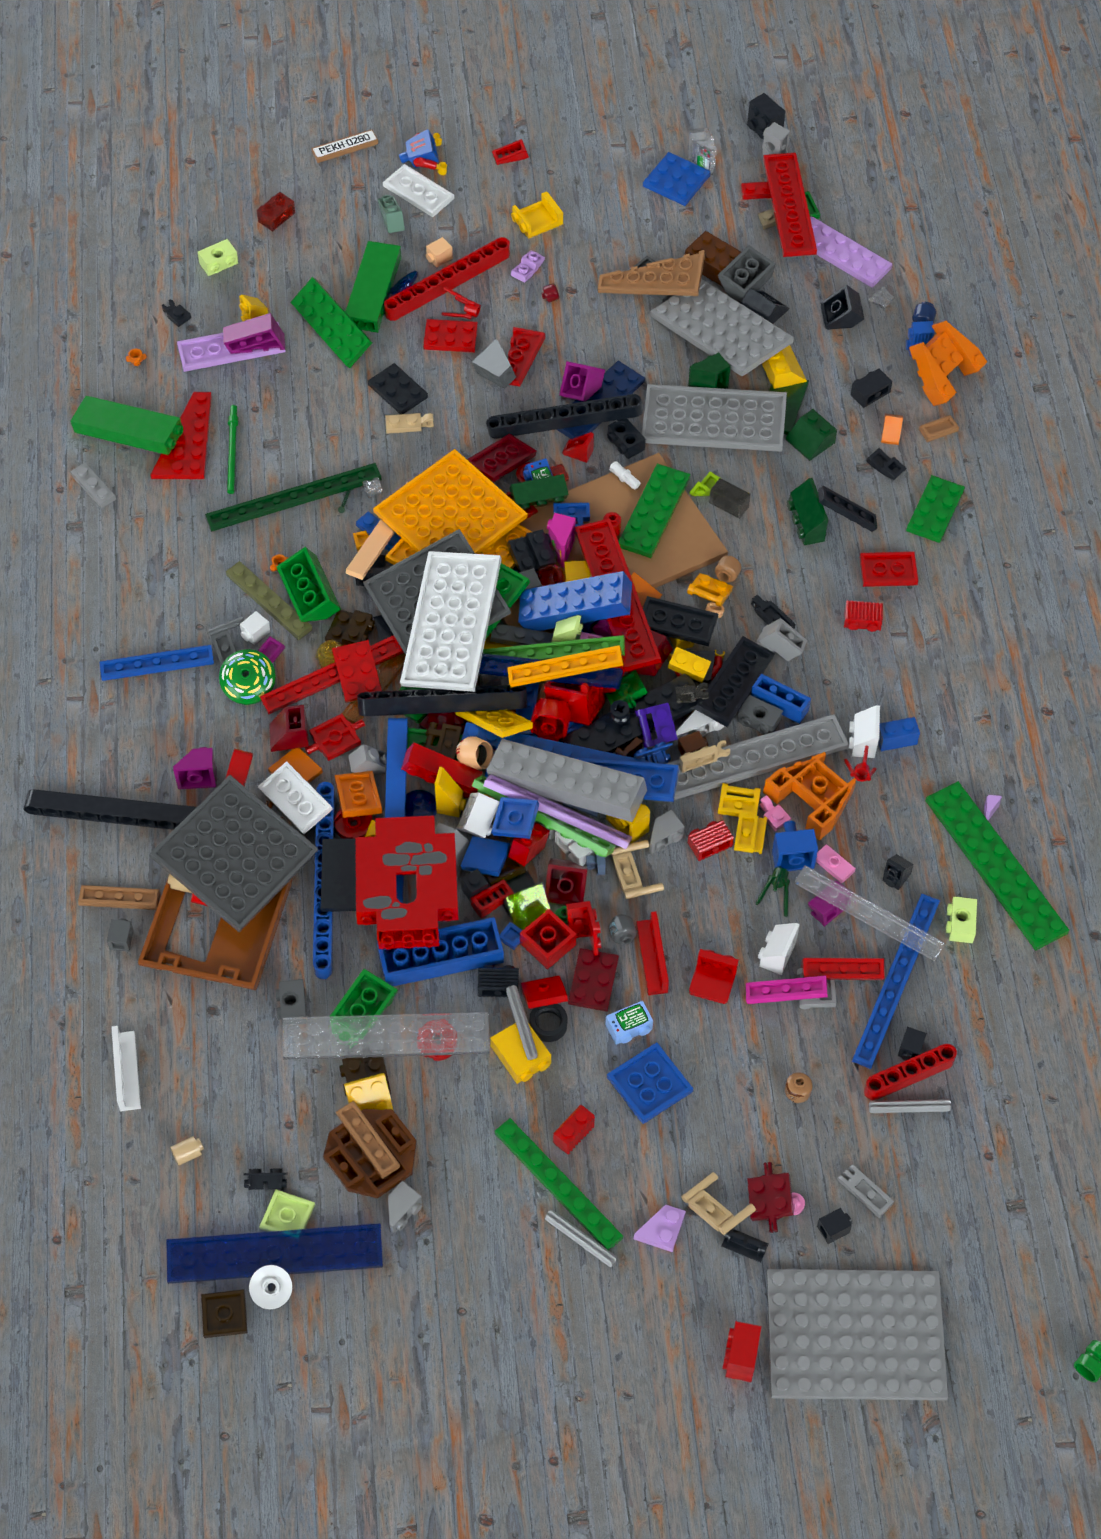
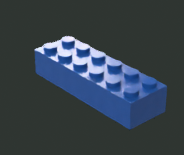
M624 571L526 589L520 597L518 622L523 628L542 631L553 629L556 626V622L576 615L581 616L580 624L630 615L632 582Z
M495 917L439 929V946L379 949L377 942L384 981L391 986L473 970L485 965L504 963V951Z

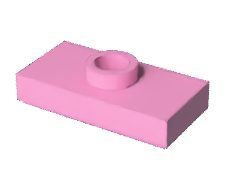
M827 844L817 853L816 862L841 884L855 872L856 868Z

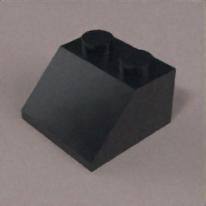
M845 285L820 302L827 330L852 328L864 320L860 295L848 285Z
M749 288L741 302L742 305L772 324L789 310V307L765 291Z

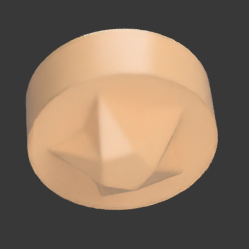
M714 602L708 603L705 609L706 611L718 613V618H721L724 613V607H719Z

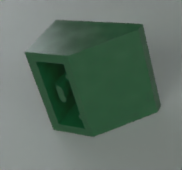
M719 352L708 356L700 362L694 363L689 368L688 387L728 389L730 365Z

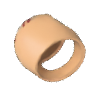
M473 736L460 741L456 748L458 761L477 770L488 768L494 755L493 748L489 742ZM479 745H483L487 752L486 760L481 766L477 762Z

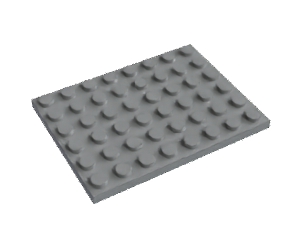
M767 1269L771 1398L948 1399L939 1271Z

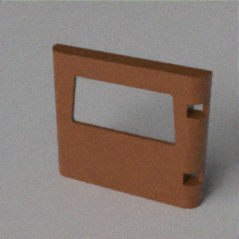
M167 879L139 957L138 965L256 990L259 986L291 888L292 879L240 932L220 918L205 962L166 950L186 893L171 889V884H168Z

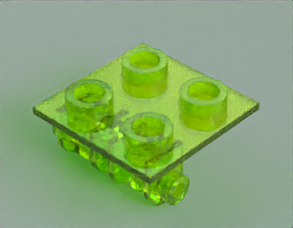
M542 883L505 897L514 925L522 930L547 909H550Z

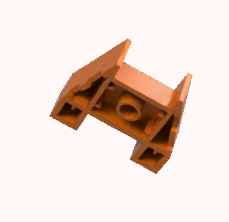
M947 321L932 325L936 335L926 345L922 342L909 347L912 358L916 360L919 369L917 371L918 376L922 378L924 386H922L924 393L933 406L947 403L957 393L946 377L954 368L958 366L963 375L966 376L978 372L987 363L979 348Z
M825 752L812 756L807 761L796 762L794 766L778 769L766 779L763 793L776 804L792 792L809 804L815 811L808 816L805 829H814L815 836L819 841L833 830L853 794L856 784L855 778L846 783L824 764Z

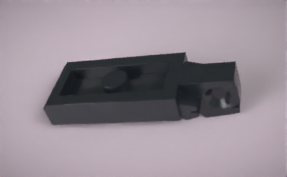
M759 595L752 598L751 605L755 608L754 611L767 625L781 618L795 629L796 624L771 600L764 601Z

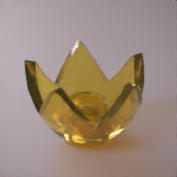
M328 640L318 647L315 658H318L321 668L335 662L333 653L329 650L343 646L341 643L335 640Z

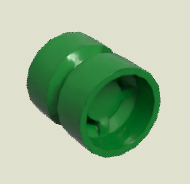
M1092 1340L1086 1347L1085 1354L1082 1353L1074 1362L1076 1371L1083 1378L1093 1383H1096L1101 1377V1342L1097 1340Z

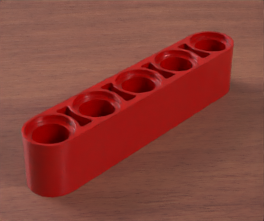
M943 1044L876 1073L867 1079L864 1094L869 1100H878L947 1070L953 1066L957 1050L951 1044ZM947 1054L950 1058H945L942 1055ZM924 1062H929L933 1066H927ZM906 1070H912L915 1074H909ZM888 1078H894L897 1082H891ZM870 1086H876L878 1090H873Z

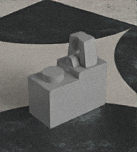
M781 618L765 626L757 639L758 645L768 648L771 652H777L786 661L801 655L807 639Z

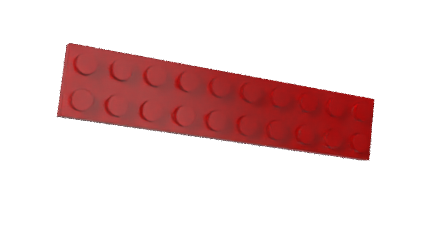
M610 518L575 527V533L591 577L624 571L632 582L630 615L606 619L612 636L624 635L625 655H622L624 672L661 663V657Z

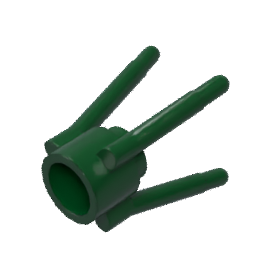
M782 867L774 868L772 875H769L767 883L755 902L756 905L760 903L771 883L774 886V892L777 891V888L784 886L785 917L788 916L790 880L787 879L789 872Z

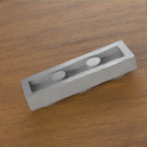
M86 463L70 471L71 476L101 509L116 500L113 492Z

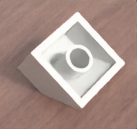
M879 705L856 713L854 721H850L849 733H852V737L849 738V749H852V756L863 757L865 746L867 745L869 746L867 758H875L879 741Z
M471 793L456 829L480 838H485L486 835L489 836L493 827L491 823L493 818L496 817L500 801L481 793Z
M800 924L775 925L773 932H768L765 940L767 945L765 948H761L758 958L761 959L759 967L780 975L783 974L796 945Z

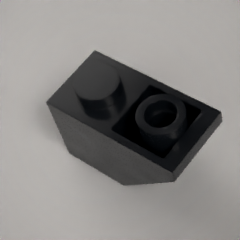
M898 854L892 856L886 862L882 881L889 887L899 890L911 875L914 864Z

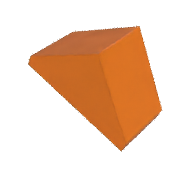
M885 413L881 443L899 445L903 416Z

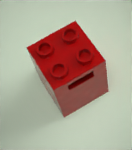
M600 670L551 679L544 685L546 699L562 700L568 703V708L571 712V722L590 725L605 704L603 678Z

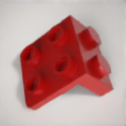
M590 901L566 904L568 927L577 934V938L589 937L594 956H597L598 949L601 948V939L597 935L601 933L599 921L595 922L597 920L596 909H592Z
M700 949L689 994L726 1004L735 980L739 959H735L731 955L717 954L709 949Z

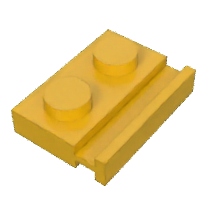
M739 813L734 845L735 851L759 852V854H762L767 817L758 818L759 816Z

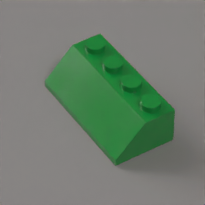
M306 546L276 566L301 622L325 620L341 610L317 556Z

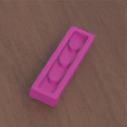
M826 976L746 983L747 1004L828 997Z

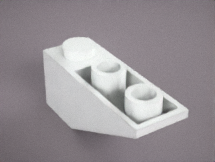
M695 710L676 731L677 738H681L700 731L703 737L714 730H721L724 725ZM674 740V746L678 745V740Z

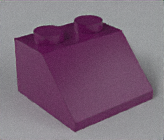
M567 361L559 396L587 401L602 387L605 369Z
M200 747L192 749L173 766L178 789L216 788L217 767L213 748Z

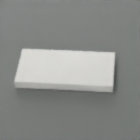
M406 164L401 166L383 182V187L431 217H434L454 200V194Z
M287 761L258 786L266 797L303 835L333 810L331 805Z

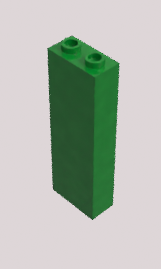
M372 241L367 242L345 311L361 330L379 332L385 312L384 302L390 296L401 261V246Z
M91 396L84 397L70 420L74 433L169 455L171 450L174 449L176 441L184 430L180 417Z

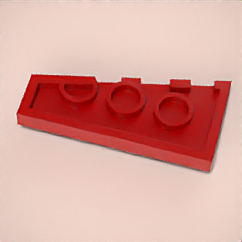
M513 327L508 361L516 378L509 385L521 386L546 338L544 332Z

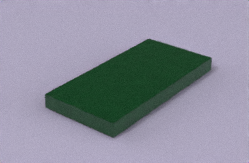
M809 380L776 389L773 388L771 383L769 391L787 392L784 423L785 435H788L795 425Z

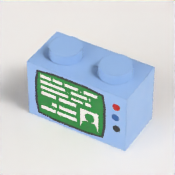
M640 1001L607 1015L605 1025L617 1045L619 1043H627L638 1035L644 1036L653 1029V1019L644 1002Z

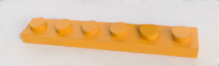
M618 645L507 667L509 684L511 687L623 666L621 647Z

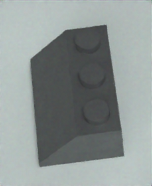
M748 245L718 274V278L728 296L741 304L749 288L759 290L772 277L776 263Z

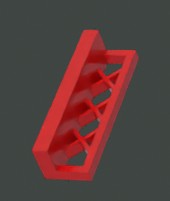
M657 911L651 912L650 920L636 921L648 995L668 993L669 986Z
M803 958L801 962L803 978L826 976L827 980H884V958Z

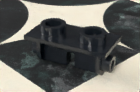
M271 1168L270 1173H262V1169H249V1173H243V1175H248V1179L244 1180V1188H248V1190H263L264 1181H268V1189L283 1190V1188H287V1179H283V1175H288V1172H283V1168Z
M731 1229L725 1234L721 1247L761 1263L769 1243Z

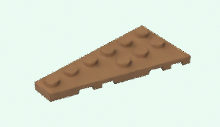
M705 250L699 251L698 254L694 255L685 254L682 258L678 259L669 258L646 264L647 266L637 268V266L631 267V270L623 272L618 270L602 274L599 277L598 293L699 296Z

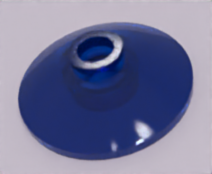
M413 271L404 276L391 288V294H397L412 286L419 273Z
M414 790L406 794L405 817L436 816V798L433 794L425 790Z

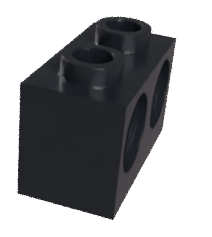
M628 419L617 420L608 425V440L614 443L620 454H624L627 459L645 450V437Z

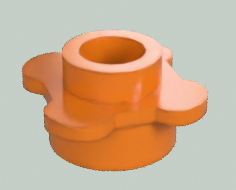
M135 348L129 351L126 361L133 363L134 366H139L147 356L144 353L142 354L140 349Z
M281 554L273 556L271 558L272 565L270 570L276 571V566L287 560L288 557Z

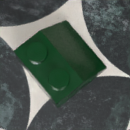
M812 409L799 418L787 435L786 441L811 461L835 444L837 429Z

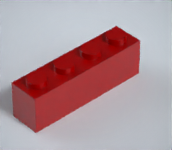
M414 742L406 750L401 770L406 771L410 775L418 776L428 783L435 784L439 767H442L462 789L464 798H469L471 793L478 792L472 784L474 779L482 776V771Z

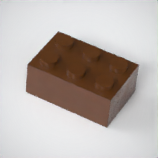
M704 231L685 250V254L694 255L698 254L699 251L705 250L702 275L723 287L718 274L741 251L711 233Z

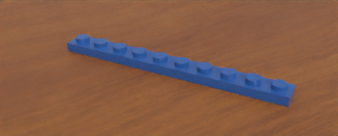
M466 722L462 740L470 736L489 742L492 748L496 750L501 740L505 739L571 758L653 763L520 733L501 738Z
M921 893L852 1062L869 1069L872 1068L940 900Z

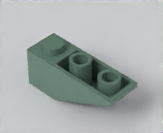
M384 195L377 199L388 233L405 230L402 210L394 196Z

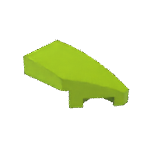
M709 472L701 482L698 481L689 494L691 496H714L725 484L724 480Z

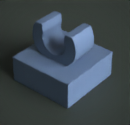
M596 854L595 856H586L588 870L596 868L597 875H605V857Z

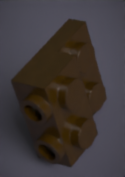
M339 610L325 636V642L344 646L368 640V633L374 629L375 625L373 615L355 610L354 613Z
M383 1054L367 1058L359 1055L342 1059L343 1065H340L339 1068L341 1078L345 1077L346 1083L384 1073L389 1094H391Z

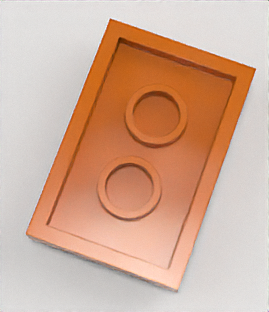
M373 771L335 775V784L343 818L382 813Z

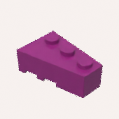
M269 313L223 327V343L231 354L253 352L254 349L269 351V348H280V350H285V334L272 314Z

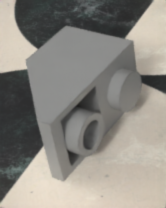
M363 744L348 755L351 772L373 771L374 775L386 773L387 752Z
M672 809L655 819L649 852L651 854L663 851L667 845L680 841L684 836L685 826Z
M401 1181L388 1195L389 1223L392 1234H395L397 1230L401 1231L406 1226L412 1214L416 1215L422 1208L421 1195L404 1181Z

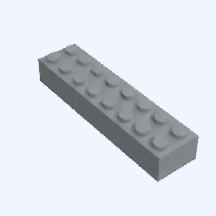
M505 739L501 740L487 768L488 776L492 774L539 796L633 822L647 792L643 777Z

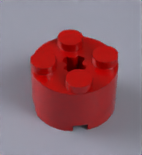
M540 698L534 706L531 717L533 728L530 731L532 734L534 732L538 735V738L559 741L560 738H564L571 719L568 703L562 700Z

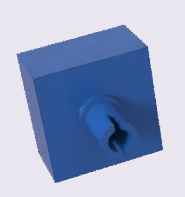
M795 821L785 822L783 825L785 832L775 833L772 856L775 868L782 867L787 871L814 869L818 853L814 829L797 831Z

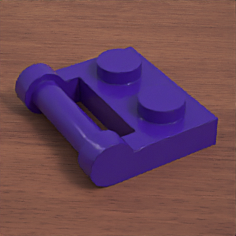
M669 703L635 711L636 717H639L645 741L643 742L644 748L655 746L662 742L678 740ZM649 713L652 714L658 737L655 740H652L646 714Z

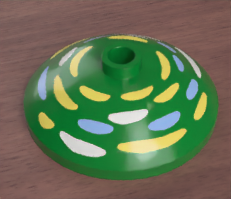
M243 649L231 654L223 662L219 672V682L224 694L233 702L242 705H252L261 702L260 696L272 691L276 681L275 669L270 659L263 653L252 649ZM245 671L249 672L247 677H243Z

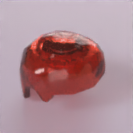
M555 564L540 568L537 575L542 586L563 583L566 580L562 568Z

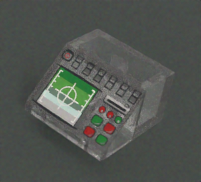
M709 128L689 130L687 153L689 161L711 171L710 175H713V169L716 168L714 157L717 156V148L713 146V134H710Z

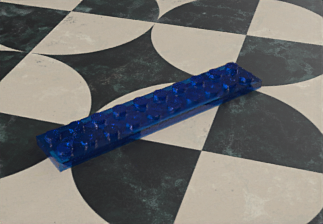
M381 1223L166 1239L168 1284L250 1278L258 1269L268 1265L279 1266L289 1275L383 1267Z

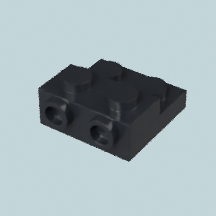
M543 529L527 533L525 537L507 542L518 573L533 568L535 572L549 569L557 562V553L549 545L551 542L548 533L545 534Z

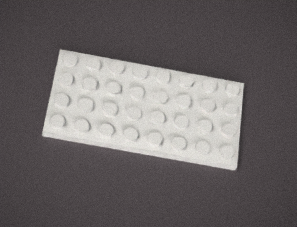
M428 552L400 680L401 686L475 692L502 560L500 555Z

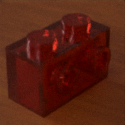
M281 192L271 197L269 201L257 209L258 222L272 232L295 214L294 201Z

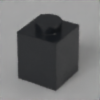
M478 869L461 878V889L470 902L471 897L488 888V882Z
M907 1026L898 1056L906 1061L920 1055L927 1033Z
M839 1208L819 1218L817 1228L827 1244H830L850 1233L852 1220L847 1213H844Z

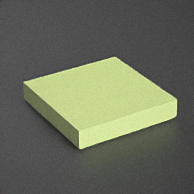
M275 1189L259 1228L269 1233L300 1242L315 1207V1202Z

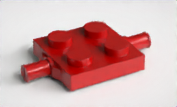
M341 713L309 730L314 744L305 747V751L309 755L319 750L327 761H330L361 745V740L357 736L356 730L365 726V723L360 719L352 724Z

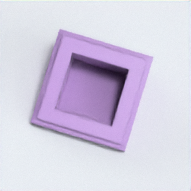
M988 795L986 797L984 816L987 820L991 818L999 807L1002 796Z

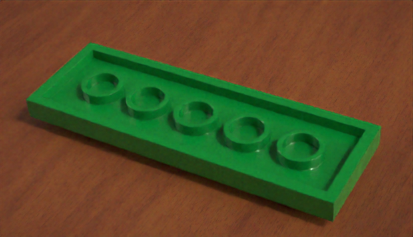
M313 277L290 302L349 368L354 365L373 343Z
M656 464L618 541L621 549L652 558L690 480L689 473Z

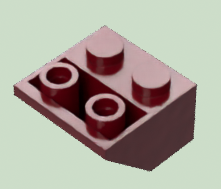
M304 705L285 707L269 724L271 752L309 747L308 722Z

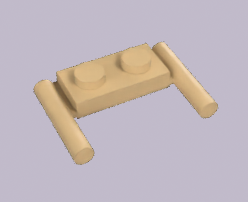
M648 840L631 843L627 849L620 846L615 847L613 853H611L625 899L664 890L663 883L646 887L642 886L631 851L648 848Z
M712 1172L681 1197L695 1213L716 1231H720L721 1234L725 1235L756 1211V1208L753 1204H749L734 1216L704 1190L718 1179L716 1173Z

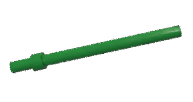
M236 405L230 406V416L228 417V425L230 426L228 494L234 493L236 429L239 423Z

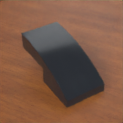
M880 448L866 460L874 469L892 480H895L907 469L895 457L891 459Z

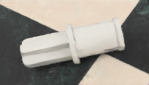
M617 461L611 464L609 470L618 476L621 482L627 483L634 490L638 489L641 483L631 475L629 469L626 470Z

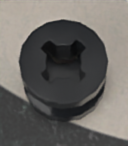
M617 700L612 703L610 707L612 720L617 724L626 723L630 719L627 702Z

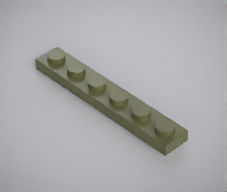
M240 561L226 571V576L297 640H300L312 631L311 624L301 622L297 612Z

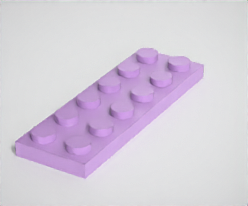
M810 217L817 246V255L871 288L892 269V263L816 218Z
M223 333L177 341L184 372L286 352V350H280V348H269V351L254 349L253 352L231 354L223 343Z

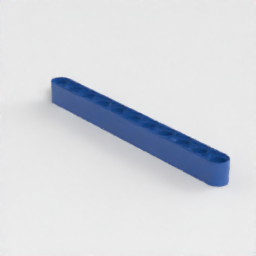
M388 718L385 818L405 817L407 772L401 770L407 750L408 718ZM396 875L397 899L403 903L404 875Z
M322 782L317 786L316 791L331 805L333 810L316 824L315 846L318 848V852L315 854L313 967L316 977L327 979L332 974L333 912H327L325 915L320 914L322 913L320 897L323 839H335L334 787L330 782ZM322 947H326V948H327V949H325V950H319V949L322 948ZM321 965H326L325 968H319Z

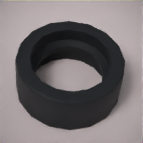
M560 1004L532 1009L529 1024L542 1042L557 1041L564 1036L567 1030L568 1016ZM543 1013H553L560 1018V1026L552 1031H544L537 1026L536 1021L538 1016Z

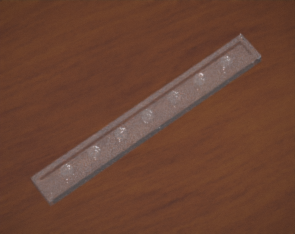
M805 865L795 880V884L933 961H936L945 945L943 941Z

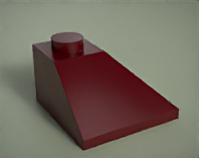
M550 858L544 901L563 905L584 902L588 868L569 860Z

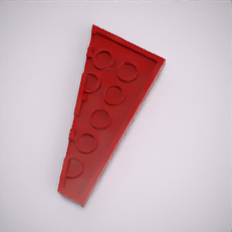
M193 392L180 417L184 428L183 433L179 436L174 449L171 450L169 455H160L150 474L151 479H205L212 400L211 392Z

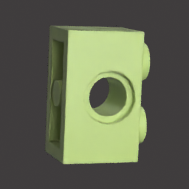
M228 239L198 251L199 264L208 276L238 264L237 251Z
M953 897L952 903L947 905V915L950 916V921H947L946 933H949V941L973 943L976 935L977 899Z

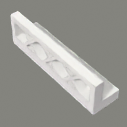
M112 1026L116 1095L120 1112L141 1109L135 1032L120 1033L118 1026Z

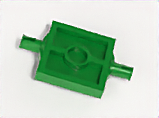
M634 670L629 674L623 675L615 692H607L605 694L611 705L617 700H623L627 702L629 708H633V706H636L634 700L643 697L648 692L637 671Z

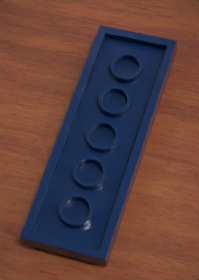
M618 360L604 373L602 387L587 401L633 394L645 382V377ZM576 399L573 403H579V402H585V401H581V400H577V399ZM601 423L557 430L568 438L573 439L592 432Z

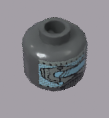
M623 914L612 918L609 924V931L613 941L623 945L630 944L637 935V929L632 918Z

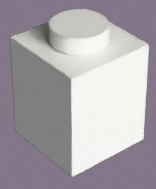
M257 611L240 624L242 638L247 642L250 641L253 645L270 633L269 621Z

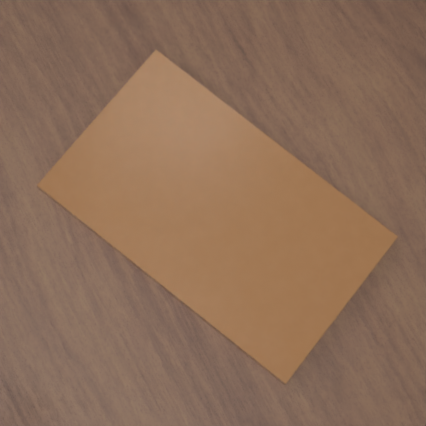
M660 453L654 454L624 467L626 470L629 469L631 475L640 481L641 484L638 489L634 490L627 483L621 482L618 476L611 472L569 490L568 497L562 503H589L590 521L583 522V524L601 521L609 512L618 513L621 516V532L617 536L619 541L656 464L669 466ZM685 490L652 558L621 549L630 575L635 572L654 588L715 563L723 556H728L727 549ZM554 501L548 502L546 506L542 507L533 505L538 510V513L521 522L520 525L532 532L543 529L545 534L548 533V521L554 516ZM576 533L575 542L567 562L585 561ZM558 562L552 568L537 571L542 573L540 580L542 586L565 582L564 568ZM517 599L511 606V614L501 619L504 625L523 628L518 622L520 599ZM555 628L542 630V632L553 633Z

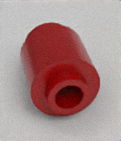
M609 512L604 516L603 520L610 518L615 534L618 536L621 532V516L618 513Z

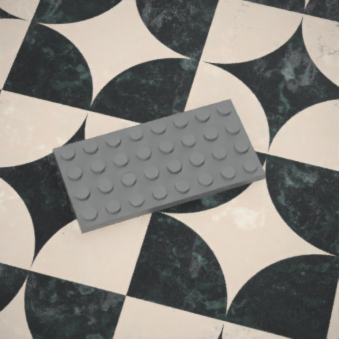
M701 279L699 296L674 295L650 311L652 318L708 355H714L719 352L730 365V369L740 376H744L794 342L793 336Z
M647 384L642 435L645 437L646 443L782 452L787 392Z

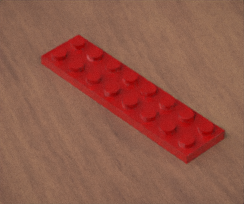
M796 152L763 155L783 257L817 255V246Z

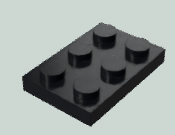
M395 363L368 380V385L399 414L406 413L428 398V393Z

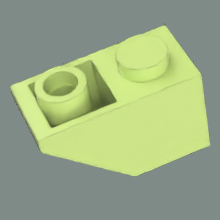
M576 615L556 622L552 642L579 640L583 624H580L581 616Z

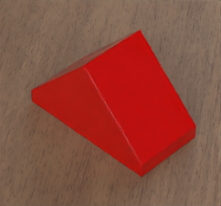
M590 432L568 440L562 454L587 463L594 450V434Z

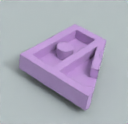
M665 1205L634 1234V1240L673 1252L686 1211Z

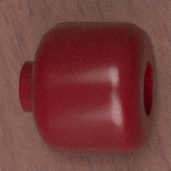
M554 283L543 287V292L541 293L543 299H546L547 302L559 299V293Z

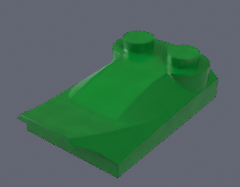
M363 969L329 1016L331 1034L349 1046L363 1040L387 1006L393 1002L398 989Z

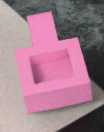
M767 795L760 799L762 803L759 806L766 812L763 818L767 817V823L775 832L782 828L785 822L791 821V817L779 804L774 807Z

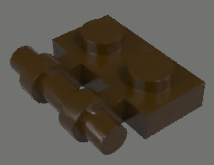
M430 722V726L426 730V743L423 746L455 760L456 748L459 744L462 727L443 723L442 729L436 730L438 724ZM434 738H439L438 746H433Z

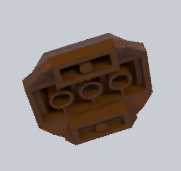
M363 1109L361 1112L398 1161L400 1168L382 1179L343 1123L329 1132L323 1159L348 1192L378 1199L413 1174L417 1140L392 1109Z

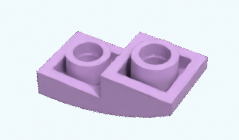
M532 250L522 257L521 263L511 271V276L525 283L538 270L545 257Z

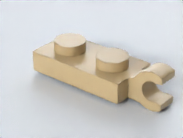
M420 413L385 415L387 434L422 431L421 427H434L433 414L431 413L425 414L423 417H421Z
M726 740L720 741L717 747L716 745L706 746L699 751L685 753L680 757L679 768L683 773L716 762L719 757L730 755V748L722 749V747H726Z

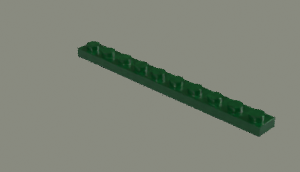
M376 463L216 510L205 514V517L212 532L381 481V474Z

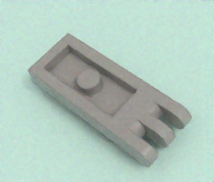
M850 1165L848 1168L853 1174L845 1170L843 1172L845 1178L840 1175L837 1178L838 1182L880 1218L894 1204V1201L858 1168Z

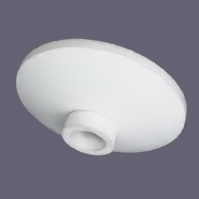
M268 1265L261 1267L251 1277L249 1283L250 1296L258 1306L264 1309L279 1308L291 1296L292 1280L289 1274L279 1266ZM270 1283H274L276 1286L272 1292L268 1289Z

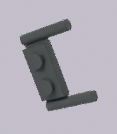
M243 616L208 630L221 666L227 657L236 652L229 629L240 626L244 621Z

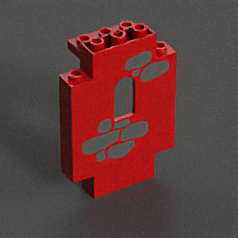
M434 816L375 818V836L356 837L357 925L377 924L379 949L430 948L439 946L438 921L458 920L455 833L435 834ZM416 874V899L408 904L399 902L397 899L396 875Z

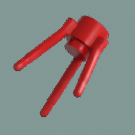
M447 287L443 288L445 291L456 296V300L465 304L464 312L466 314L442 312V316L462 317L471 320L472 316L477 317L479 315L480 304L465 298Z
M867 745L865 746L862 763L857 764L854 769L849 761L844 759L850 771V776L855 777L860 782L870 781L876 771L875 767L870 771L867 765L869 749Z

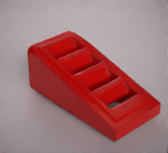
M522 139L492 151L497 165L529 158Z
M503 879L471 897V906L482 919L501 906L507 897L515 896V893ZM500 888H502V890L505 892V895L501 894V892L499 891ZM493 893L497 895L498 899L493 896Z

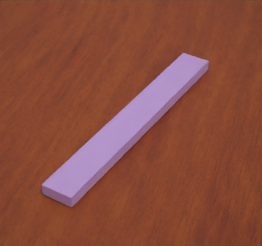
M492 774L485 780L484 787L509 798L537 800L539 802L538 811L624 849H627L631 842L632 836Z

